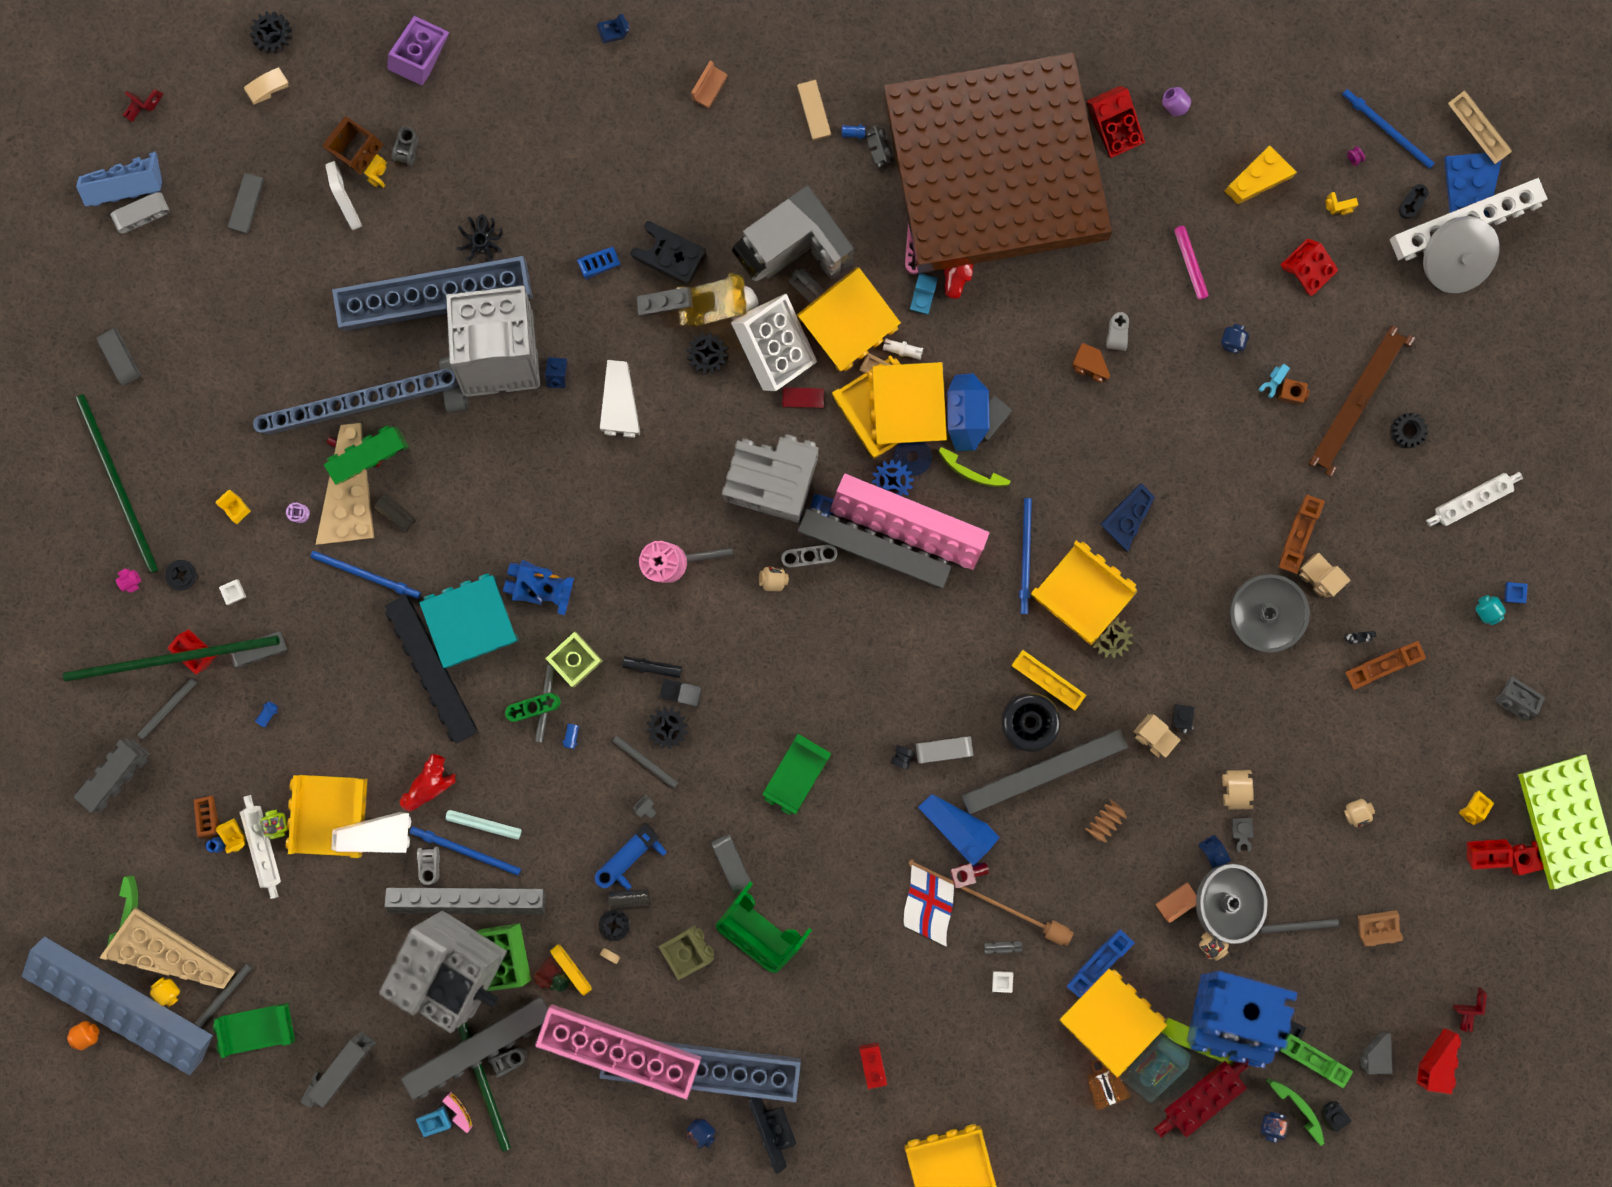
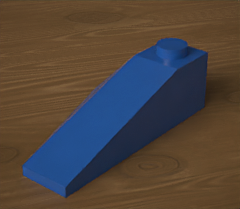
M933 794L918 807L972 865H975L1000 838L987 823Z

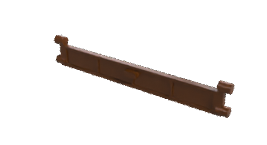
M1391 325L1308 463L1314 468L1318 464L1327 469L1325 474L1329 477H1332L1337 470L1336 467L1331 465L1332 461L1402 345L1411 347L1415 340V337L1411 335L1405 338L1396 333L1398 328L1394 325Z

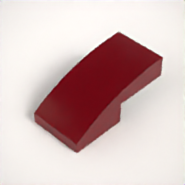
M783 388L782 407L824 408V389Z

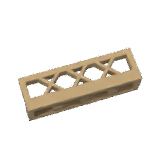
M1463 91L1448 103L1495 164L1512 152L1466 91Z

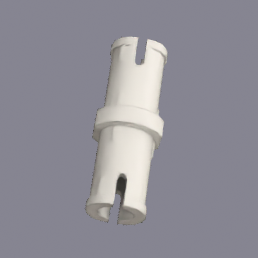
M886 338L883 351L899 354L900 357L908 356L921 360L923 348L908 345L904 341L900 343Z

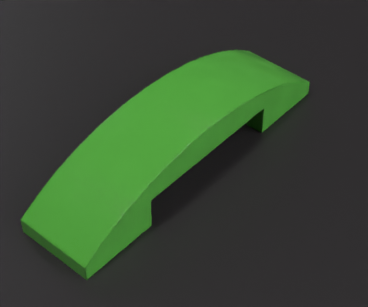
M132 875L123 878L119 896L127 898L120 928L135 907L138 908V890L135 878ZM117 932L110 934L107 946L110 944V942L117 934Z
M1288 1033L1285 1038L1287 1040L1286 1049L1279 1050L1344 1089L1353 1071Z
M1268 1078L1266 1081L1277 1095L1282 1099L1289 1096L1310 1122L1304 1127L1315 1141L1322 1146L1324 1144L1322 1130L1310 1107L1293 1090L1276 1080Z

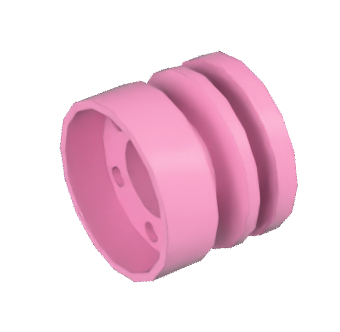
M654 541L646 545L639 557V566L642 573L648 579L661 583H672L679 580L685 573L687 558L679 546L665 541ZM659 558H661V560L663 561L662 565H660V562H658Z

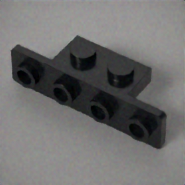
M751 1097L748 1099L749 1108L754 1115L756 1127L761 1134L763 1146L770 1159V1165L774 1169L775 1174H778L787 1167L781 1150L793 1147L797 1143L784 1108L779 1107L767 1111L762 1098Z

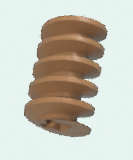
M1111 799L1109 801L1112 806L1104 805L1107 812L1100 810L1099 813L1102 817H1094L1097 823H1089L1092 829L1085 828L1094 838L1105 843L1107 840L1104 836H1112L1109 830H1117L1114 824H1122L1119 818H1127L1124 813L1125 811Z

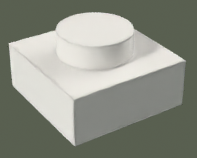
M237 579L219 587L226 605L246 598L240 581Z
M993 971L992 991L1012 993L1013 972Z

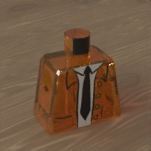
M1098 1059L1091 1062L1094 1073L1088 1075L1087 1080L1096 1111L1131 1097L1120 1077H1115Z

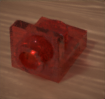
M549 956L533 976L536 979L535 983L542 988L546 987L549 989L563 969L555 959Z

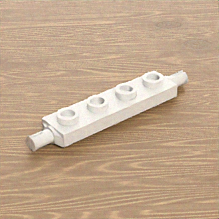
M1520 472L1510 477L1507 473H1502L1435 508L1436 515L1427 519L1426 522L1429 527L1438 522L1447 526L1513 492V484L1522 480L1523 476Z
M251 795L245 796L243 798L246 809L242 810L240 815L260 888H268L270 899L279 896L275 885H278L281 880L270 839L265 837L260 824V820L263 818L261 806H254Z

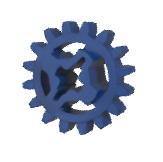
M891 460L890 465L884 461L883 468L877 466L879 472L873 473L876 476V480H872V483H876L877 487L887 491L896 488L899 491L896 494L902 496L903 493L907 496L909 495L907 488H913L909 485V482L914 481V479L909 478L912 471H906L907 465L901 467V461H898L896 465ZM898 468L895 473H889L886 469ZM886 474L891 477L896 476V482L900 487L894 484L890 486L888 484L890 480ZM903 474L906 478L905 487L901 484V476ZM881 475L885 478L883 487L880 485Z

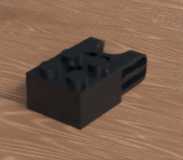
M646 221L644 228L648 234L656 239L655 245L650 250H642L635 247L630 252L631 257L655 269V271L690 287L706 255L705 248L651 221ZM683 256L684 261L680 260L678 263L676 258Z

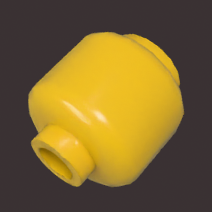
M163 977L151 986L150 996L159 1005H167L169 1008L178 1001L177 996L180 994V989L171 978L165 979Z

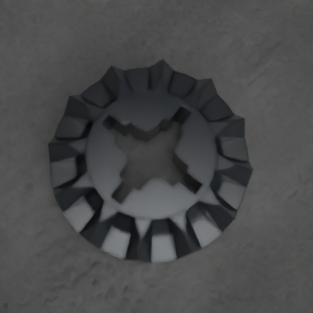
M186 560L172 562L165 572L167 584L179 591L190 589L195 583L197 576L195 567ZM179 570L181 572H187L184 575L185 581H183L180 578L176 579L177 576H179Z
M1375 631L1347 634L1344 636L1345 642L1349 641V644L1373 641V637L1377 636Z
M609 910L599 920V931L603 938L609 941L623 939L630 928L628 917L619 910ZM616 917V924L620 927L616 928L612 934L611 927L606 924L612 923Z

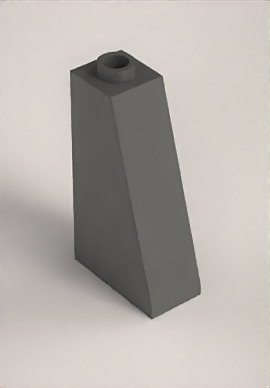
M362 1031L354 1036L307 1095L311 1098V1101L323 1108L362 1062L376 1042Z

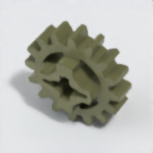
M1117 617L1115 621H1112L1107 626V631L1101 634L1095 641L1096 644L1093 645V649L1099 648L1098 655L1103 652L1106 659L1108 655L1115 659L1116 654L1122 657L1123 650L1125 652L1129 651L1126 646L1132 645L1133 642L1129 641V639L1133 637V634H1128L1131 627H1124L1126 621L1119 623V617ZM1114 626L1119 627L1123 632L1119 633ZM1110 629L1113 633V636L1117 637L1114 640L1113 646L1110 639H1107V637H1109ZM1121 641H1125L1122 647L1117 649L1116 645ZM1100 643H1105L1109 650L1103 648Z

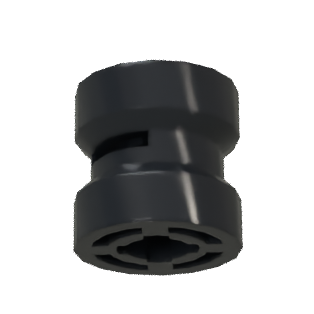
M897 745L895 757H892L890 763L908 770L910 758L913 757L915 751Z

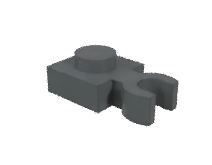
M1231 818L1232 838H1238V842L1235 845L1236 851L1241 852L1240 846L1242 844H1246L1247 851H1251L1252 846L1248 838L1253 837L1252 818Z

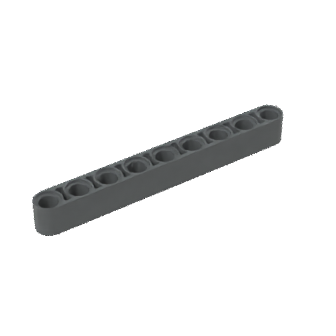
M1118 729L962 795V799L968 813L972 814L1128 748V744L1122 730Z

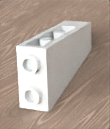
M607 360L600 430L609 436H616V433H624V437L635 438V435H640V427L628 363Z
M397 812L333 829L331 849L347 852L406 853V849L410 844V838L407 836L408 828L411 826L409 813Z

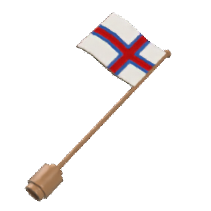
M912 859L908 862L911 867V884L904 909V926L947 946L946 936L953 907L954 883L952 880L913 862L914 860ZM965 886L960 887V889L1043 928L1045 938L1056 944L1068 946L1071 941L1073 932L1070 931L1069 927L1054 920L1044 925Z

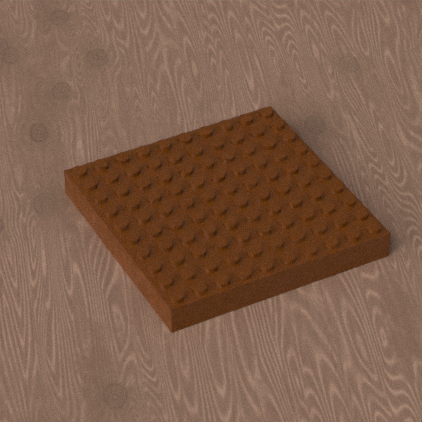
M1074 53L884 85V98L918 273L1110 240L1112 229Z

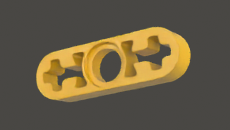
M557 944L550 950L551 954L583 996L592 990L591 985L562 946Z

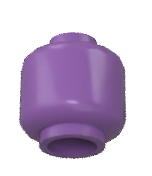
M1180 87L1170 88L1164 93L1162 104L1172 116H1181L1189 110L1191 98Z

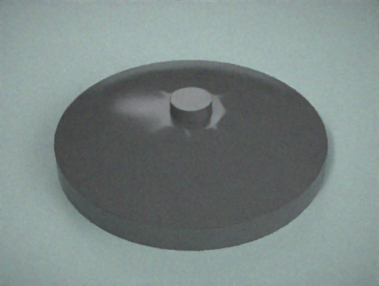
M1266 574L1253 577L1238 588L1232 598L1229 615L1235 634L1244 644L1258 651L1278 652L1291 647L1303 636L1308 626L1310 611L1307 598L1296 583L1280 575Z
M1224 864L1213 868L1205 875L1197 891L1196 909L1198 918L1205 931L1220 942L1238 944L1250 940L1263 926L1267 914V895L1262 882L1253 871L1242 865Z

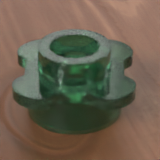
M557 974L554 976L550 990L564 991L570 983L567 979V974Z

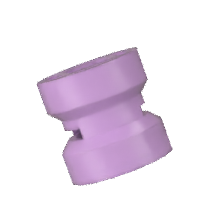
M296 502L287 507L286 515L291 521L304 523L309 519L310 511L305 505Z

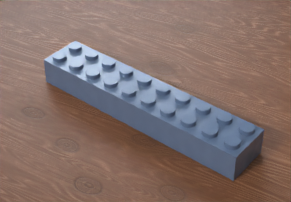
M523 256L332 289L338 327L342 331L447 314L446 295L525 286L528 299L533 298L527 262Z
M43 937L29 952L22 973V977L29 982L34 983L44 991L56 996L61 1001L73 1006L78 1011L90 1016L95 1021L107 1026L112 1031L124 1036L129 1041L141 1046L146 1051L151 1052L188 1075H191L202 1062L213 1036L164 1006L159 1005L157 1002L46 937Z
M658 1041L701 1056L690 1088L691 1090L796 1102L801 1058ZM602 1069L600 1071L601 1079L639 1083Z

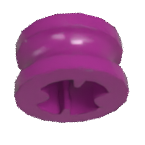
M1355 146L1353 151L1349 150L1347 152V156L1354 166L1359 165V162L1365 161V155L1358 146Z

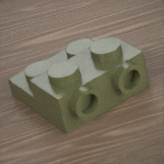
M695 925L659 946L678 980L714 960L712 947L705 944L703 940L704 933L701 929H697Z

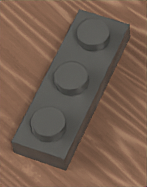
M685 287L637 296L638 315L647 316L692 308L691 288Z

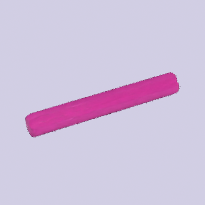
M1185 226L1177 227L1175 234L1197 298L1199 300L1208 297V292Z

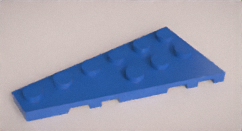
M1487 153L1446 156L1444 158L1450 213L1494 196L1502 159L1495 164ZM1484 210V215L1487 218L1489 217V212Z

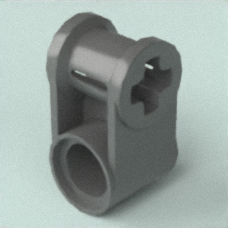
M405 126L399 130L395 146L392 150V162L399 161L407 163V166L413 165L419 137L412 128ZM412 133L411 140L405 141V135Z
M517 1046L488 1059V1063H491L496 1073L494 1075L495 1078L522 1065L527 1059V1051L525 1048ZM513 1053H519L521 1061H516L513 1058Z

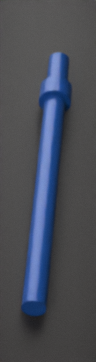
M1348 89L1344 91L1342 95L1353 104L1357 111H1362L1426 167L1430 169L1435 164L1365 104L1366 101L1361 97L1358 98Z
M1024 498L1021 590L1019 591L1021 614H1028L1029 599H1031L1029 575L1032 498Z
M316 551L311 553V558L393 589L395 593L400 595L406 594L416 599H419L421 592L407 587V584L402 582L396 583Z
M412 826L409 832L422 838L427 843L431 844L433 842L517 876L521 871L519 867L439 837L432 831H424Z

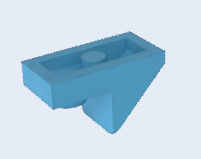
M919 273L910 311L925 315L929 314L937 277Z
M445 1106L416 1119L423 1137L447 1130L452 1126V1121Z

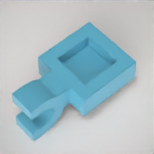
M1285 364L1279 368L1275 367L1270 374V377H1272L1271 381L1262 384L1258 390L1262 392L1265 387H1268L1270 389L1268 397L1272 398L1275 395L1277 386L1290 368Z

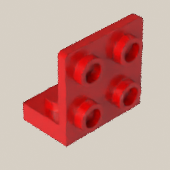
M1308 238L1280 265L1284 271L1296 275L1310 296H1313L1338 272V268L1323 245Z

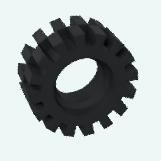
M1414 412L1398 416L1390 426L1392 428L1390 434L1393 436L1391 439L1396 441V445H1401V448L1406 447L1407 449L1422 444L1429 433V430H1426L1428 424L1424 423L1426 421L1425 418L1421 419V415H1415ZM1406 423L1414 425L1416 429V434L1412 438L1404 436L1402 428Z

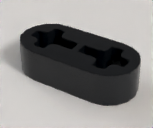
M1415 185L1409 191L1399 207V214L1402 218L1410 219L1417 214L1428 197V189L1425 185ZM1421 190L1422 196L1415 200L1416 192ZM1412 203L1413 206L1410 209L1412 212L1407 214L1405 212L1406 208L1404 207H1407Z

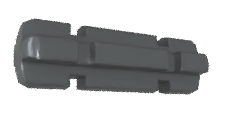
M1014 941L1013 943L997 942L994 945L992 943L984 944L986 955H993V953L1010 954L1013 951L1021 953L1023 951L1021 941Z

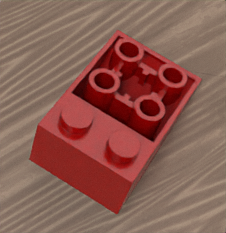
M1118 86L1086 101L1092 121L1110 158L1145 143L1127 88Z
M1448 1028L1442 1030L1419 1063L1416 1082L1418 1085L1428 1091L1452 1094V1089L1456 1086L1454 1073L1455 1069L1458 1068L1457 1050L1461 1046V1039L1458 1033Z

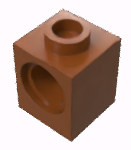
M1285 378L1281 381L1277 400L1301 405L1308 399V384ZM1291 388H1295L1298 391L1297 397L1291 395Z

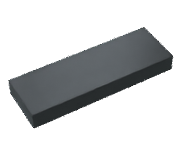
M244 173L229 221V229L248 234L264 183L263 178Z

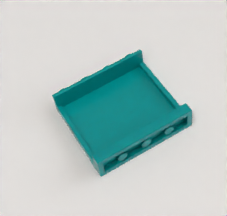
M489 573L478 577V581L473 583L471 580L460 584L461 587L453 589V587L442 590L443 594L438 596L431 594L424 597V601L419 602L443 668L452 667L519 641L510 622L495 581V576H490Z

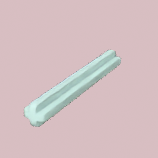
M452 810L446 813V820L513 839H519L522 830L519 828Z

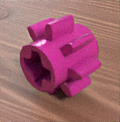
M125 568L118 572L120 577L116 579V583L123 592L127 590L128 593H132L139 589L137 584L141 582V579L135 570L130 571Z

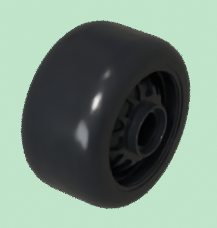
M1024 693L1012 698L1006 704L1001 714V730L1004 737L1012 746L1023 751L1036 752L1047 748L1055 741L1060 731L1061 719L1057 707L1050 699L1037 693ZM1029 716L1035 721L1034 726L1031 728L1025 725V719Z

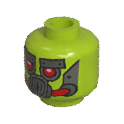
M277 810L265 812L266 816L260 820L263 835L269 837L270 840L285 836V832L288 831L285 814L277 813Z

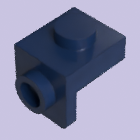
M619 14L616 19L597 24L602 42L607 43L625 38L629 32V23L625 20L623 14Z
M548 357L545 372L546 387H566L567 358Z
M1215 835L1199 844L1200 849L1205 853L1212 868L1231 861L1224 845Z

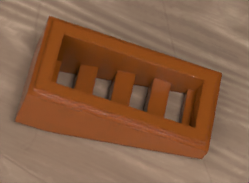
M214 796L193 799L197 837L200 839L218 837L219 834L216 831V827L219 826ZM209 803V807L200 809V805ZM210 811L209 815L202 816L201 814ZM211 820V823L203 824V821Z

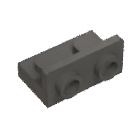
M1512 676L1507 680L1502 694L1496 697L1495 702L1517 715L1520 719L1528 722L1538 715L1545 697Z

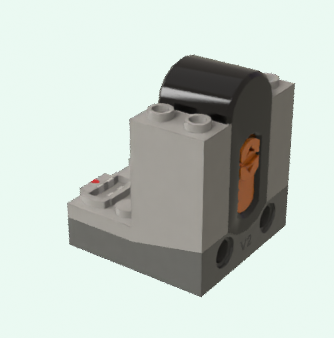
M808 185L743 231L744 236L732 247V253L753 281H758L765 276L768 279L810 249H812L813 257L817 261L820 259V266L830 279H835L853 266L854 248Z

